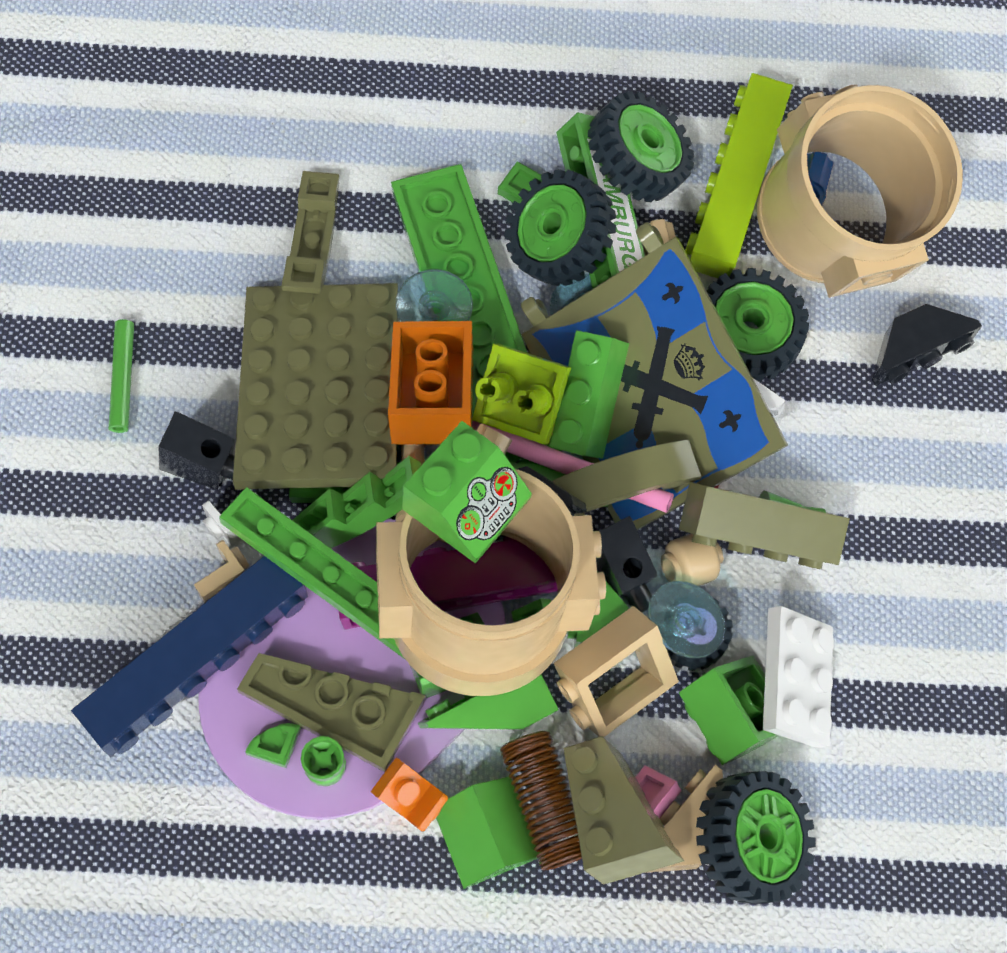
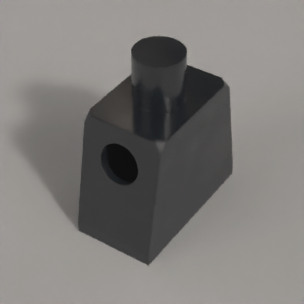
M175 411L158 446L159 470L212 489H218L224 477L233 480L235 440L218 430Z
M628 516L600 530L602 552L601 557L596 558L597 571L604 572L605 581L619 597L625 595L630 607L634 606L643 613L656 606L657 604L646 584L657 577V571L631 517ZM623 569L628 571L630 578L624 574Z

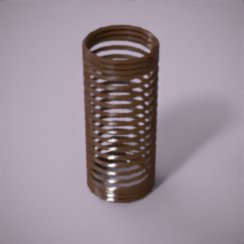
M538 731L521 736L500 748L504 764L508 765L506 770L511 772L509 778L513 779L511 785L515 786L513 791L518 794L516 799L521 801L519 803V807L523 808L521 814L526 815L524 821L528 823L526 828L531 830L529 836L534 837L531 843L536 845L534 851L539 852L536 857L543 871L555 869L582 859L578 835L551 846L542 847L547 843L578 833L577 827L569 829L576 826V820H571L575 818L574 812L568 813L574 810L573 804L567 805L572 802V797H566L570 795L571 790H563L568 787L569 783H560L566 779V776L560 775L564 769L557 768L561 762L554 761L558 758V754H551L556 750V747L551 746L553 740L549 731ZM523 764V765H521V766H519V767H517V768H513V769L511 768V767H513L514 765ZM526 771L520 775L513 776L517 772ZM529 778L523 782L516 783L520 779ZM534 784L526 789L518 790L523 786ZM537 791L527 797H521L526 793ZM541 798V799H539V800H537V801H534V802H532V803H530V804H524V803H526V802L529 801V800ZM544 805L534 811L527 812V810L531 809L532 807ZM550 811V812L545 813V814H543V815H541V816H539V817H537V818L529 819L530 817H532V816H534V815H536V814H540V813H544V812ZM554 818L541 825L532 826L539 821ZM560 824V825L555 826V827H553V828H550V829H548V830H546V831H544V832L535 833V832L539 831L540 829H543V828H547V827H550V826H554V825ZM569 829V830H567V831H564V832H561V833H559V834H557V835H554V836H552V837H550V838H548V839L539 840L540 838H542V837H544V836H546V835L554 834V833H557V832H560V831Z

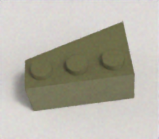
M603 736L563 748L584 871L604 885L684 861L664 830L665 827L651 808L645 793L622 754Z

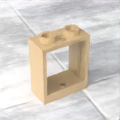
M634 606L554 662L561 678L557 682V686L563 696L573 705L569 710L572 718L582 730L589 728L598 737L608 735L679 682L658 626ZM635 651L641 667L594 700L588 685Z

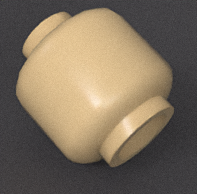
M692 533L670 541L665 547L664 554L661 556V567L666 579L671 584H676L679 588L685 590L714 581L719 576L720 564L724 559L722 549L718 543H716V547L692 542Z

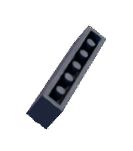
M263 556L71 709V712L110 758L115 753H125L138 742V735L150 725L157 726L164 722L172 714V707L184 697L190 699L201 692L207 684L206 680L218 670L222 672L233 666L240 658L239 653L251 643L256 645L266 639L272 632V626L284 616L290 618L298 613L305 605L304 600L308 597L305 585Z

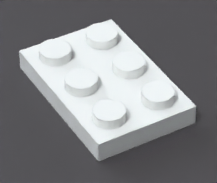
M783 606L768 608L763 730L816 748L830 746V729L832 726L833 627Z

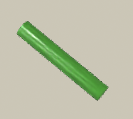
M125 319L115 321L108 429L115 433L127 432L129 428L134 323Z

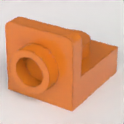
M397 757L370 791L421 831L427 829L430 823L439 815L441 808L448 800L446 794Z

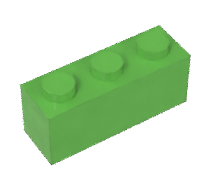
M576 330L568 364L571 370L556 418L550 443L551 448L588 457H604L629 343L607 336Z

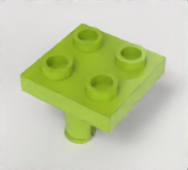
M493 344L484 378H481L475 387L478 400L472 420L544 445L549 444L571 367L501 344Z

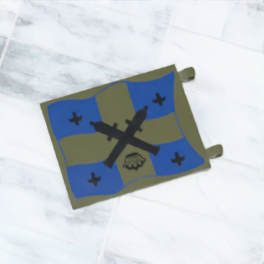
M647 222L636 229V234L649 254L549 317L543 301L540 299L535 300L534 297L527 298L521 303V308L534 327L521 335L532 355L566 366L569 364L576 330L607 336L629 343L604 457L596 458L581 455L583 460L595 464L639 449L689 440L701 474V479L692 483L715 487L789 445L681 242L677 237H674L664 244L658 229ZM689 483L665 490L674 494L672 504L667 513L685 504ZM631 499L621 500L609 504L607 507L615 523L630 516L637 530L667 514Z

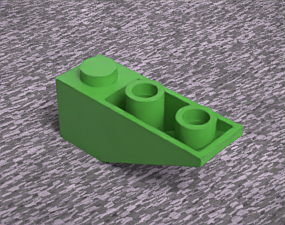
M540 675L530 683L507 693L491 696L464 695V699L450 705L448 699L425 710L428 717L418 722L420 728L524 729L559 709L542 675Z

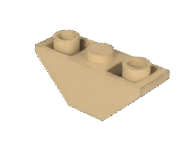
M716 764L707 774L700 769L685 787L691 794L680 806L676 801H673L660 817L665 827L664 830L684 861L649 872L692 870L702 865L699 854L705 852V846H697L696 836L703 835V829L697 828L696 823L697 817L706 816V814L699 810L702 801L710 800L706 793L711 787H716L715 783L723 778L722 769Z

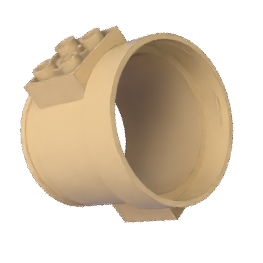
M849 85L832 95L824 96L823 92H816L802 98L801 104L795 110L787 114L788 118L777 128L784 155L768 171L758 194V224L767 247L776 259L794 274L810 281L824 283L829 298L896 282L929 260L924 242L936 235L947 224L957 207L962 190L963 170L955 139L944 121L932 108L919 98L900 89L880 85L859 87L858 85ZM828 152L840 155L860 166L871 177L882 196L886 210V231L883 243L867 241L851 234L827 214L819 203L810 182L807 153Z
M515 469L528 487L532 496L500 535L517 540L534 551L554 575L558 595L538 613L526 619L503 625H481L460 620L442 611L424 595L410 571V567L417 555L426 547L442 538L408 513L403 522H376L379 639L394 638L401 654L417 673L438 687L458 694L470 696L499 695L530 683L540 676L554 661L568 631L589 630L594 615H599L600 599H605L606 596L604 572H597L596 558H600L602 552L600 531H593L592 516H572L565 503L549 486L532 475Z

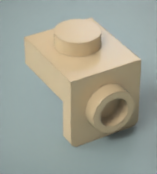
M224 540L218 542L216 546L226 564L194 584L204 603L249 567L246 558L239 548L235 546L230 550Z

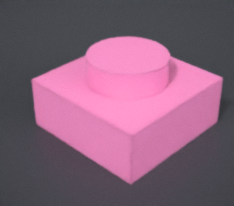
M646 765L635 777L645 793L651 808L660 819L681 792L677 781Z

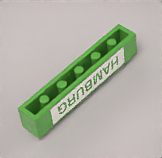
M577 112L556 132L565 172L567 170L574 171L601 187L613 203L611 208L616 213V219L611 220L616 225V233L607 235L613 240L611 249L603 247L602 252L607 257L603 263L595 260L594 264L597 269L592 274L589 273L592 288L594 289L643 258L645 253L643 245L636 234L638 225L630 194L626 196L621 193L620 184L613 187L609 183L611 179L609 173L603 176L599 171L603 166L602 163H595L592 158L596 151L589 149L588 143L591 138L588 137V130L591 128L589 125L595 116Z

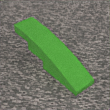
M408 456L388 472L383 479L369 472L343 494L330 488L292 521L329 548L336 547L375 527L376 522H383L401 511L403 486L421 467V462Z

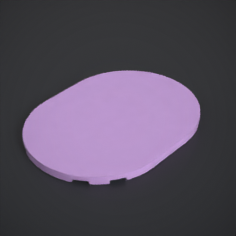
M387 519L383 522H395V520ZM376 526L331 549L350 563L364 562L366 565L376 564ZM438 540L426 547L417 556H422L424 551L432 548L442 547L446 548L447 551L456 549ZM305 586L308 597L304 600L305 605L298 613L290 618L284 616L272 626L273 630L266 639L256 645L253 643L248 645L239 653L240 658L233 666L222 672L220 670L216 671L206 680V686L199 692V714L205 740L213 757L231 782L245 795L276 812L305 819L329 820L354 815L363 811L366 812L383 804L384 802L370 791L385 772L343 750L346 770L342 778L330 786L314 784L306 776L302 767L301 753L306 743L319 736L302 727L287 768L246 755L245 751L249 743L257 735L283 723L295 724L238 693L237 688L258 653L309 665L313 669L329 673L336 672L348 675L350 678L372 684L376 682L388 685L392 689L408 693L412 691L420 694L410 665L404 658L362 627L344 630L339 618V611ZM501 601L445 611L458 619L478 612L485 625L506 624ZM445 691L426 698L389 766L397 757L420 775L465 729L420 728L418 722L428 717L425 711L428 708L447 699L450 705L464 699V695Z

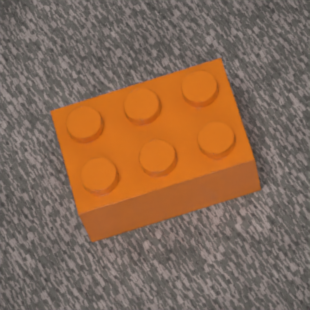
M472 321L393 322L388 405L391 444H441L461 421L472 427Z

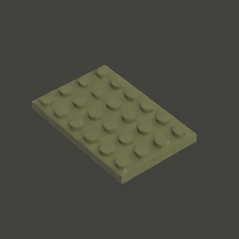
M398 283L323 285L320 294L282 291V286L246 287L233 472L235 490L245 489L246 487L248 489L352 487L369 472L383 479L388 472L397 466V444H391L388 405L393 322H398Z

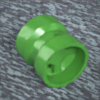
M319 736L311 739L304 746L301 753V763L306 776L311 782L318 786H330L342 778L346 770V760L342 747L336 740L330 737Z

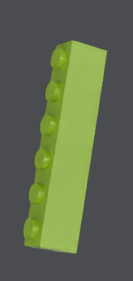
M751 73L748 85H740L734 102V106L740 107L738 115L730 114L724 134L731 137L728 144L722 142L720 144L715 164L721 165L719 173L711 172L705 193L711 195L709 204L701 202L695 223L700 224L701 228L699 234L691 232L685 250L686 254L691 255L690 261L696 272L718 279L725 273L730 277L735 269L778 134L777 128L781 124L793 87L792 84Z

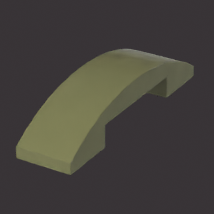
M302 172L298 193L297 219L290 256L286 258L282 291L320 294L322 291L332 247L339 190V174Z
M682 440L612 457L566 474L552 482L584 502L588 512L658 488L668 490L701 479V474L689 440ZM585 512L575 514L574 516H585Z

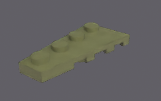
M258 653L237 688L238 693L300 725V727L311 733L336 740L343 750L383 772L388 768L426 700V695L411 691V693L392 689L388 685L356 680L348 675L313 669L309 665Z

